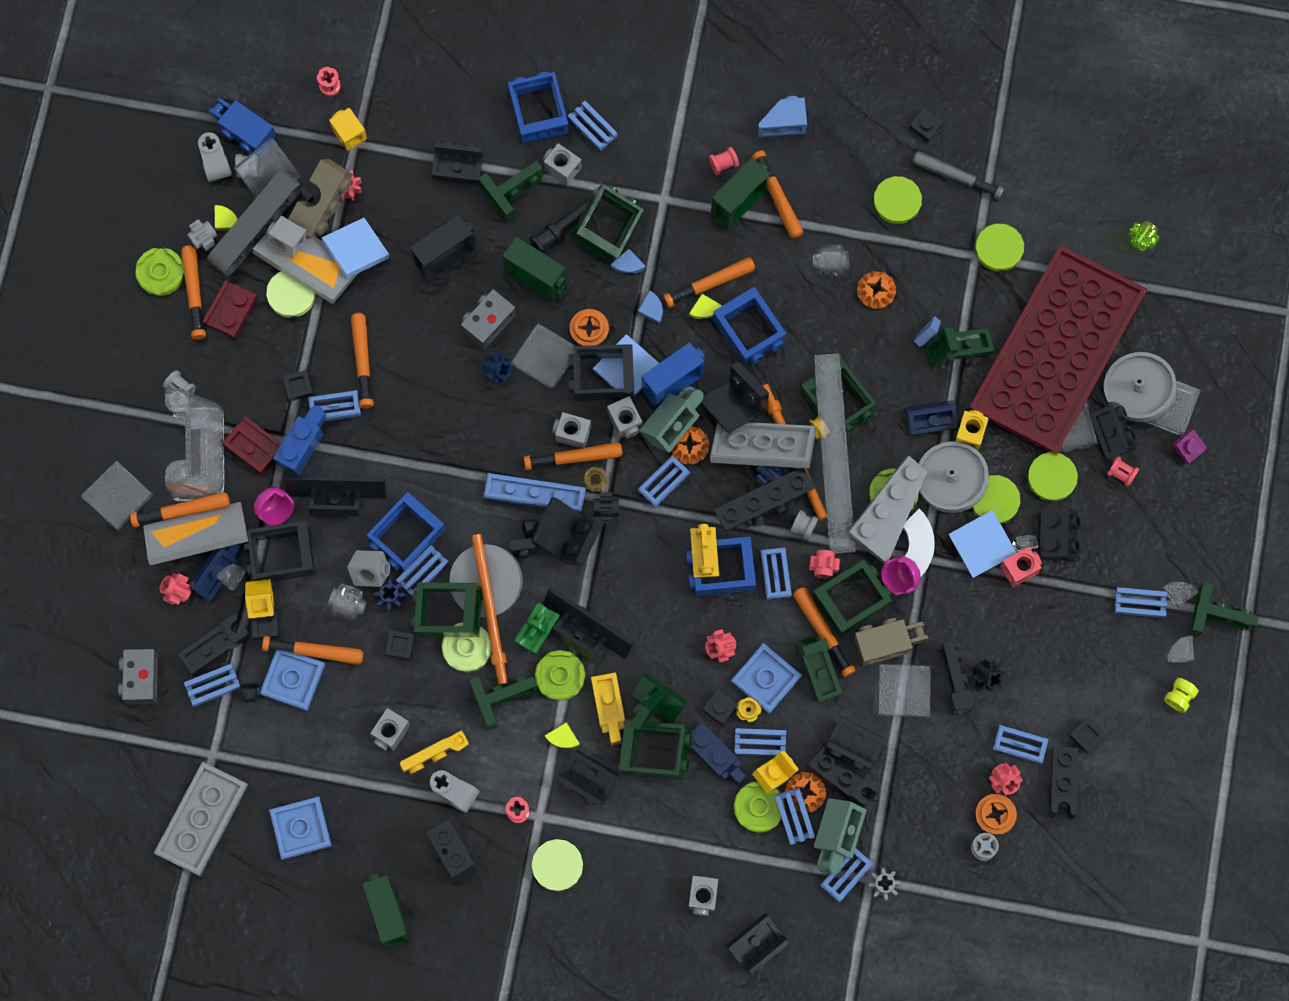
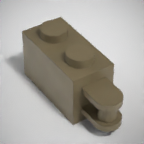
M896 618L883 621L882 626L873 628L872 625H867L859 628L853 639L862 667L909 654L912 651V645L929 640L928 635H925L923 630L924 622L906 626L904 619L897 621ZM913 631L915 638L910 639L908 632Z

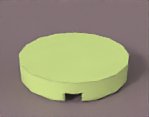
M279 272L271 278L267 286L266 296L270 307L276 314L283 317L291 318L304 315L315 302V293L283 272Z
M458 623L454 626H463V623ZM481 626L479 637H443L442 642L444 659L449 666L460 672L469 673L479 670L486 665L492 653L489 634Z
M558 839L547 841L537 849L533 856V874L538 883L547 890L560 892L569 889L578 882L582 875L583 861L581 854L568 841Z

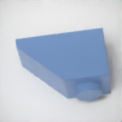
M788 96L785 99H780L759 123L758 137L806 134L805 98Z

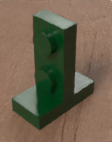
M535 161L498 187L488 174L485 173L478 178L479 187L504 220L509 223L515 218V212L508 200L513 201L527 187L536 186L543 177V169L538 161Z
M947 327L942 329L925 345L931 369L940 368L947 360L989 355L995 351L988 328L955 333L953 327Z
M1202 583L1198 589L1188 635L1199 637L1203 632L1206 619L1252 631L1257 626L1259 616L1252 615V612L1249 610L1237 609L1236 611L1227 608L1226 604L1220 602L1210 604L1214 584Z
M816 634L794 642L796 651L801 654L817 701L822 702L843 694L827 651L829 645L826 638Z
M645 673L631 695L640 702L632 712V715L635 717L630 725L639 731L655 713H658L673 724L686 705L687 700Z
M479 676L469 680L488 731L498 728L492 708L538 691L534 676L528 678V676L517 678L513 681V685L504 687V685L496 686L490 689V693L487 695Z

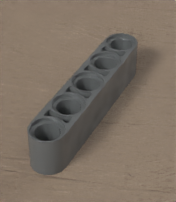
M285 170L279 171L211 251L207 259L208 262L225 276L231 275L267 233L269 226L276 222L301 192L303 185Z

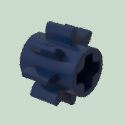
M496 352L495 355L488 354V357L482 363V376L488 377V381L495 384L499 380L505 382L512 373V366L510 364L512 361L506 359L505 354Z
M758 466L756 471L759 475L756 480L762 486L786 475L783 472L785 468Z
M389 579L388 584L382 585L380 592L374 593L375 598L381 599L377 604L378 607L381 608L385 605L389 612L395 606L402 608L400 599L406 598L404 593H399L402 589V584L400 583L395 586L391 579ZM387 592L390 594L394 593L395 598H386L385 594Z

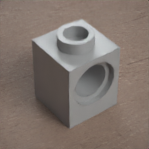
M559 143L554 149L550 148L543 157L544 171L566 186L571 183L582 169L581 159ZM560 160H563L567 163L565 166L562 167L555 165V163Z
M283 216L276 223L273 222L266 233L268 235V246L292 260L306 243V230Z
M630 396L607 406V414L620 439L625 436L626 438H631L640 433L642 420ZM624 415L630 416L633 419L628 424H623L619 421Z
M562 412L560 420L556 419L552 433L555 434L556 442L579 449L585 448L591 430V420ZM569 426H573L578 430L573 435H568L564 432Z
M356 550L347 566L354 586L381 587L390 573V564L387 562L383 551Z
M387 708L370 733L372 738L375 739L373 743L384 751L387 748L394 751L409 729L410 724L409 721ZM392 726L396 728L395 734L389 738L382 735L384 728Z
M700 876L692 877L688 910H693L694 915L708 916L709 912L714 913L718 879ZM701 890L707 891L710 894V900L707 903L698 902L695 896L697 892Z

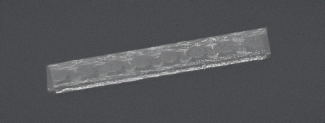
M839 353L814 355L829 548L835 554L856 552L855 539L847 534L853 525L840 356Z

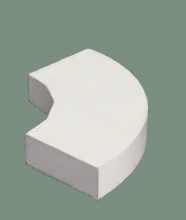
M918 509L905 522L903 531L907 535L909 544L905 556L916 562L922 577L933 557L934 534L927 517Z

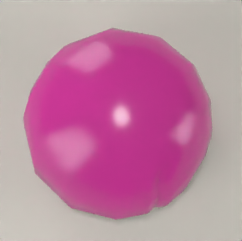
M277 487L265 489L258 495L254 503L255 514L268 526L282 524L290 517L294 510L293 499L284 490Z
M906 556L886 561L881 569L882 581L893 595L913 592L920 584V570L916 562Z

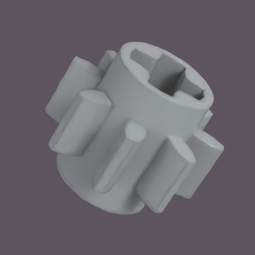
M198 219L189 225L191 232L187 236L196 249L203 247L207 251L216 245L213 239L217 237V234L208 221L202 224Z
M882 868L881 875L878 876L872 873L871 877L875 882L870 883L868 888H874L873 898L880 895L883 896L884 901H887L888 894L891 893L893 896L898 894L894 887L899 886L901 882L894 880L895 871L887 874L885 869ZM882 879H885L886 883H890L886 891L883 890L882 886H878Z

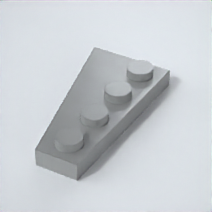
M910 456L905 457L847 532L883 564L892 555L927 474V471Z

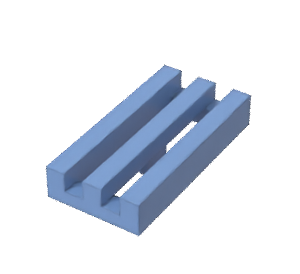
M584 101L567 118L601 151L618 136V133ZM584 111H586L610 136L608 137V136L584 113ZM578 116L604 140L602 143L577 119Z
M357 390L308 397L310 408L315 406L314 404L353 398V402L320 406L324 412L355 408L353 410L325 413V421L361 416Z
M672 455L638 488V492L656 508L690 475V471ZM674 464L676 467L648 492L647 489ZM679 471H682V473L656 499L653 497Z
M430 545L396 579V582L398 584L401 583L402 588L413 597L414 590L411 587L437 560L441 562L422 582L431 583L449 564V561ZM432 554L433 557L405 583L404 581Z
M785 547L760 550L766 600L781 599L783 597L791 598ZM776 554L781 555L785 591L783 592L780 589ZM766 555H771L775 585L774 593H771Z
M1117 587L1114 614L1165 618L1167 592ZM1121 595L1160 598V601L1122 598ZM1120 604L1160 607V611L1120 607Z
M232 664L184 682L193 707L240 689V683ZM230 672V675L225 676L223 678H220L198 688L192 689L193 686H196L198 684H201L203 682H206L208 680H211L213 678ZM233 680L234 684L197 699L195 697L199 693Z
M999 725L992 751L1042 764L1049 739ZM1002 734H1009L1015 737L1040 743L1042 745L1041 748L1026 743L1002 737ZM1000 742L1038 753L1039 756L1000 746Z
M735 729L734 755L775 757L782 750L786 752V730ZM740 735L781 737V740L740 739ZM740 744L780 746V750L740 749Z
M800 788L775 795L790 845L798 841H805L807 838H815ZM796 795L808 831L806 833L802 831L791 796ZM784 798L787 799L798 833L796 836H793L782 799Z
M856 848L854 854L858 859L832 888L828 885L837 875L830 873L820 885L839 903L873 865ZM844 857L841 869L851 858ZM861 862H864L866 865L862 868V870L854 877V879L847 885V887L840 894H838L836 890L844 883V881L859 866V864Z

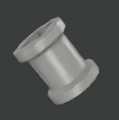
M178 370L172 372L163 383V387L166 390L170 389L176 394L181 403L187 401L196 390V386L184 380Z

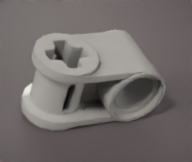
M211 132L201 135L198 140V146L208 182L232 176L227 157L224 154L218 136ZM209 144H213L212 149H208Z
M444 770L435 772L430 779L431 789L437 796L466 814L480 793L474 786ZM443 778H446L448 786H442L438 789L436 780L441 781Z

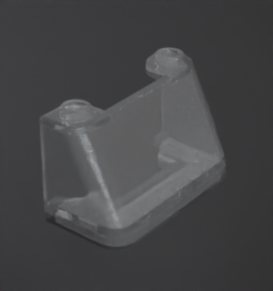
M165 389L167 408L173 412L174 418H181L185 423L186 460L174 461L166 468L165 486L174 501H188L222 493L224 491V446L222 444L224 441V415L221 407L213 401L184 389Z

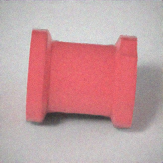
M324 67L319 70L317 80L322 94L326 96L336 95L341 87L337 71L330 67Z
M731 146L723 153L708 156L712 170L717 176L727 168L739 167L737 155Z
M1118 456L1107 475L1109 477L1113 475L1124 482L1128 488L1138 473L1139 468L1129 466L1121 461L1122 458Z
M511 798L506 804L507 816L513 823H523L529 817L528 803L523 798ZM515 805H520L521 809H525L520 812L519 816H515V813L511 811L515 809Z

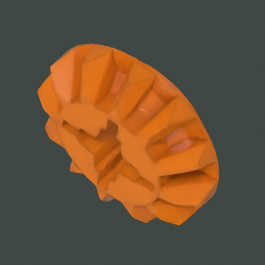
M873 270L868 274H864L857 286V294L864 305L880 309L888 306L894 300L896 285L892 277L886 275L884 271L876 272ZM878 282H881L880 289L884 291H879L874 298L873 289L870 286L875 287Z
M585 309L578 312L572 318L570 333L572 339L578 345H600L607 338L609 324L601 312L594 309ZM588 320H591L592 327L596 328V330L592 331L590 337H588L586 330H582V328L587 327Z
M691 426L671 450L672 455L683 464L690 465L702 461L709 451L707 434L700 428ZM689 436H691L693 443H697V446L692 447L691 454H688L687 446L683 445V443L687 442Z
M801 772L792 776L786 785L785 792L795 788L804 789L805 785L809 782L810 792L814 795H808L804 803L807 813L819 809L824 803L826 787L822 779L818 778L814 773ZM796 795L791 796L796 811L801 812Z
M1001 794L985 796L978 803L975 811L976 822L983 831L992 835L1004 834L1014 826L1017 818L1013 802ZM992 805L996 811H1006L999 817L1000 825L996 822L995 818L986 819L992 813Z

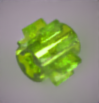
M1143 221L1141 225L1135 222L1128 236L1132 237L1130 244L1140 251H1145L1147 247L1152 250L1160 236L1156 235L1158 232L1157 227L1148 221Z

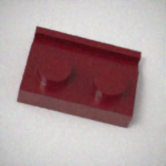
M225 280L202 322L204 325H208L214 330L236 339L258 296Z
M244 416L241 423L233 429L222 444L262 475L274 461L273 458L282 443Z

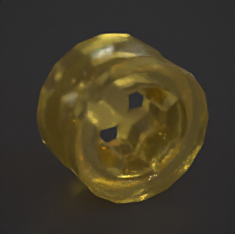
M592 467L585 473V485L589 490L600 491L606 486L607 476L600 467ZM592 474H594L595 477L596 474L601 475V483L597 484V482H595V484H592L590 476Z

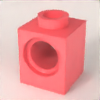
M1027 547L1003 560L1000 567L1013 588L1037 575L1041 570L1040 565H1042L1039 555L1035 551L1032 552L1030 547ZM1017 562H1026L1029 570H1020L1017 567Z

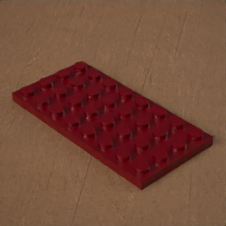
M1060 245L971 403L969 411H979L985 417H988L989 421L1057 455L1142 301L1147 288Z

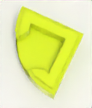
M215 205V230L229 231L238 220L236 215L226 207Z
M702 294L689 313V316L694 319L709 318L713 316V311L722 305Z
M567 722L545 735L549 743L560 748L572 749L580 746Z

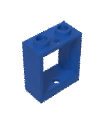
M541 72L534 77H518L512 82H508L509 95L522 144L569 133L568 121L555 72ZM551 88L558 117L524 125L517 96Z
M755 287L713 311V321L744 366L749 363L754 365L764 358V354L770 350L775 352L784 346L787 333ZM756 305L775 334L747 351L727 321Z
M689 342L642 375L641 391L655 409L660 406L669 393L676 396L684 387L692 385L703 377L705 366L704 354L698 347L694 348Z
M407 492L367 534L368 541L370 542L368 546L373 551H383L384 555L388 558L387 562H389L390 566L395 571L400 569L404 572L430 545H433L446 529L444 523ZM406 510H409L432 532L403 561L379 539Z
M751 537L716 540L717 550L740 547L744 580L701 584V577L694 578V573L688 575L690 590L695 589V597L755 591L756 581ZM690 544V550H686L687 565H692L693 571L692 547Z

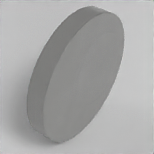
M1135 352L1127 354L1115 361L1105 376L1104 393L1107 403L1113 401L1122 405L1127 412L1128 418L1126 420L1146 422L1160 417L1170 408L1176 396V378L1172 368L1164 359L1151 353Z
M954 441L938 444L928 450L919 462V465L927 471L919 492L931 507L939 511L957 513L968 510L975 506L986 493L989 484L986 461L975 448L968 444Z
M483 544L495 613L498 616L508 611L518 600L523 584L522 572L517 560L510 552L496 545ZM474 547L465 550L455 560L450 572V583H477L480 586ZM451 592L456 603L464 610L465 592ZM482 598L481 617H486Z

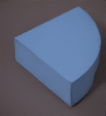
M628 249L611 264V268L619 273L635 274L643 271L645 265Z
M649 291L638 310V314L660 324L663 314L662 304L659 298Z
M934 316L918 333L914 342L919 347L923 346L937 334L941 321Z

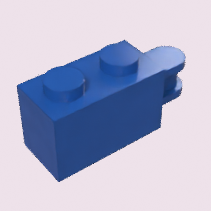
M218 98L216 100L217 104L213 108H209L208 113L218 120L221 130L220 134L228 141L234 140L239 143V147L245 153H256V156L259 157L276 137L274 127L235 100L230 105L221 98Z
M317 405L311 407L304 419L299 416L297 417L273 458L278 466L296 476L301 474L324 435L320 429L326 419V414L322 407Z

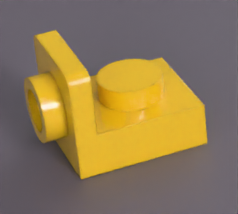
M782 750L772 760L756 769L752 775L766 793L769 794L787 782L798 771V767L787 753Z

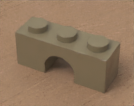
M321 159L309 180L320 189L321 198L319 203L314 206L308 201H298L288 220L305 229L306 235L310 238L319 237V235L324 234L328 227L327 221L330 215H333L339 208L340 202L338 201L340 197L351 186L352 182L350 179L353 174L330 159Z

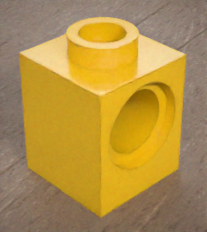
M350 108L336 112L332 119L329 120L332 131L346 151L367 139L365 129Z
M964 411L955 442L968 444L978 451L988 417H985L979 411ZM974 425L977 427L978 432L970 433L967 431L966 426Z
M271 579L246 582L245 599L248 619L274 616Z

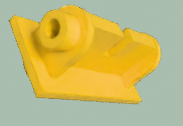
M700 524L698 528H690L694 578L719 576L715 527H708V524Z

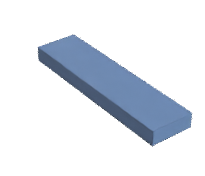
M487 473L483 497L488 500L546 508L550 499L556 497L582 514L586 488Z

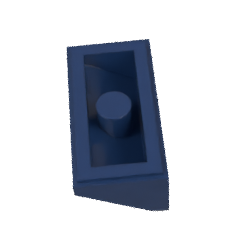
M953 400L905 407L910 435L959 428L957 406Z

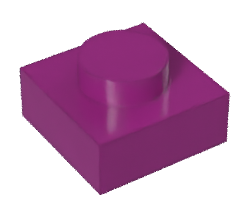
M1188 429L1172 443V446L1184 463L1190 464L1207 449L1194 429Z

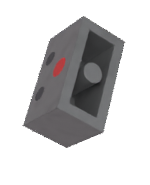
M494 289L489 294L485 293L479 299L478 306L474 311H468L461 320L462 333L483 350L489 346L516 316L515 307Z
M154 649L123 650V657L119 659V671L123 672V682H119L118 686L119 697H122V700L127 705L157 704V652Z

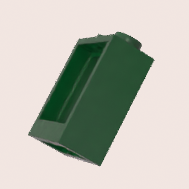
M751 158L712 197L711 216L727 230L768 191L770 173L767 166Z
M602 184L595 189L570 238L611 263L620 256L644 209L638 206L639 203L636 200L620 195L615 187ZM600 198L629 215L614 244L585 228Z
M516 237L502 256L504 272L552 303L557 297L561 298L568 287L566 285L565 267Z
M841 358L803 383L800 388L801 395L826 424L834 438L840 434L842 436L849 434L855 428L853 425L860 420L865 422L874 415L873 411L875 410L876 402ZM840 376L864 407L837 426L813 394Z
M865 560L860 561L813 592L812 597L839 637H842L891 605V591L885 584L881 585L877 579L878 573L871 563L868 565ZM862 572L880 598V601L846 622L827 592Z
M417 582V590L413 592V603L416 605L415 615H412L411 626L414 633L420 637H479L482 601L481 586L477 583ZM428 592H465L463 626H425Z
M625 720L619 771L623 775L683 780L684 773H688L689 758H686L687 748H691L692 733H689V729L685 725L646 722L638 731L630 725L632 720ZM639 732L679 736L675 770L635 767Z
M382 873L368 877V882L362 884L381 943L387 949L410 941L391 880L387 875L382 876Z

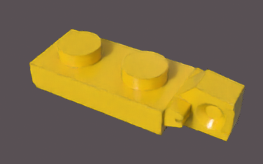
M616 672L591 677L600 728H602L603 733L609 732L611 746L621 744L619 730H624L625 717Z
M461 730L401 761L400 767L404 773L409 771L412 775L424 768L423 763L431 759L435 763L447 756L446 751L454 750L459 752L468 746L469 743Z

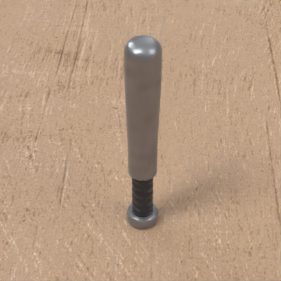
M921 151L915 152L912 163L916 166L970 188L974 187L992 194L996 200L1001 198L1004 187L1001 185L996 187L976 178L977 176Z

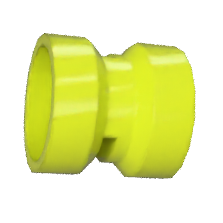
M1177 678L1173 684L1172 692L1167 693L1164 701L1173 709L1185 713L1190 706L1189 701L1196 697L1199 690L1187 680Z

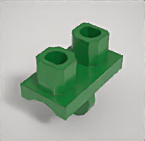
M538 603L514 642L536 655L560 615Z

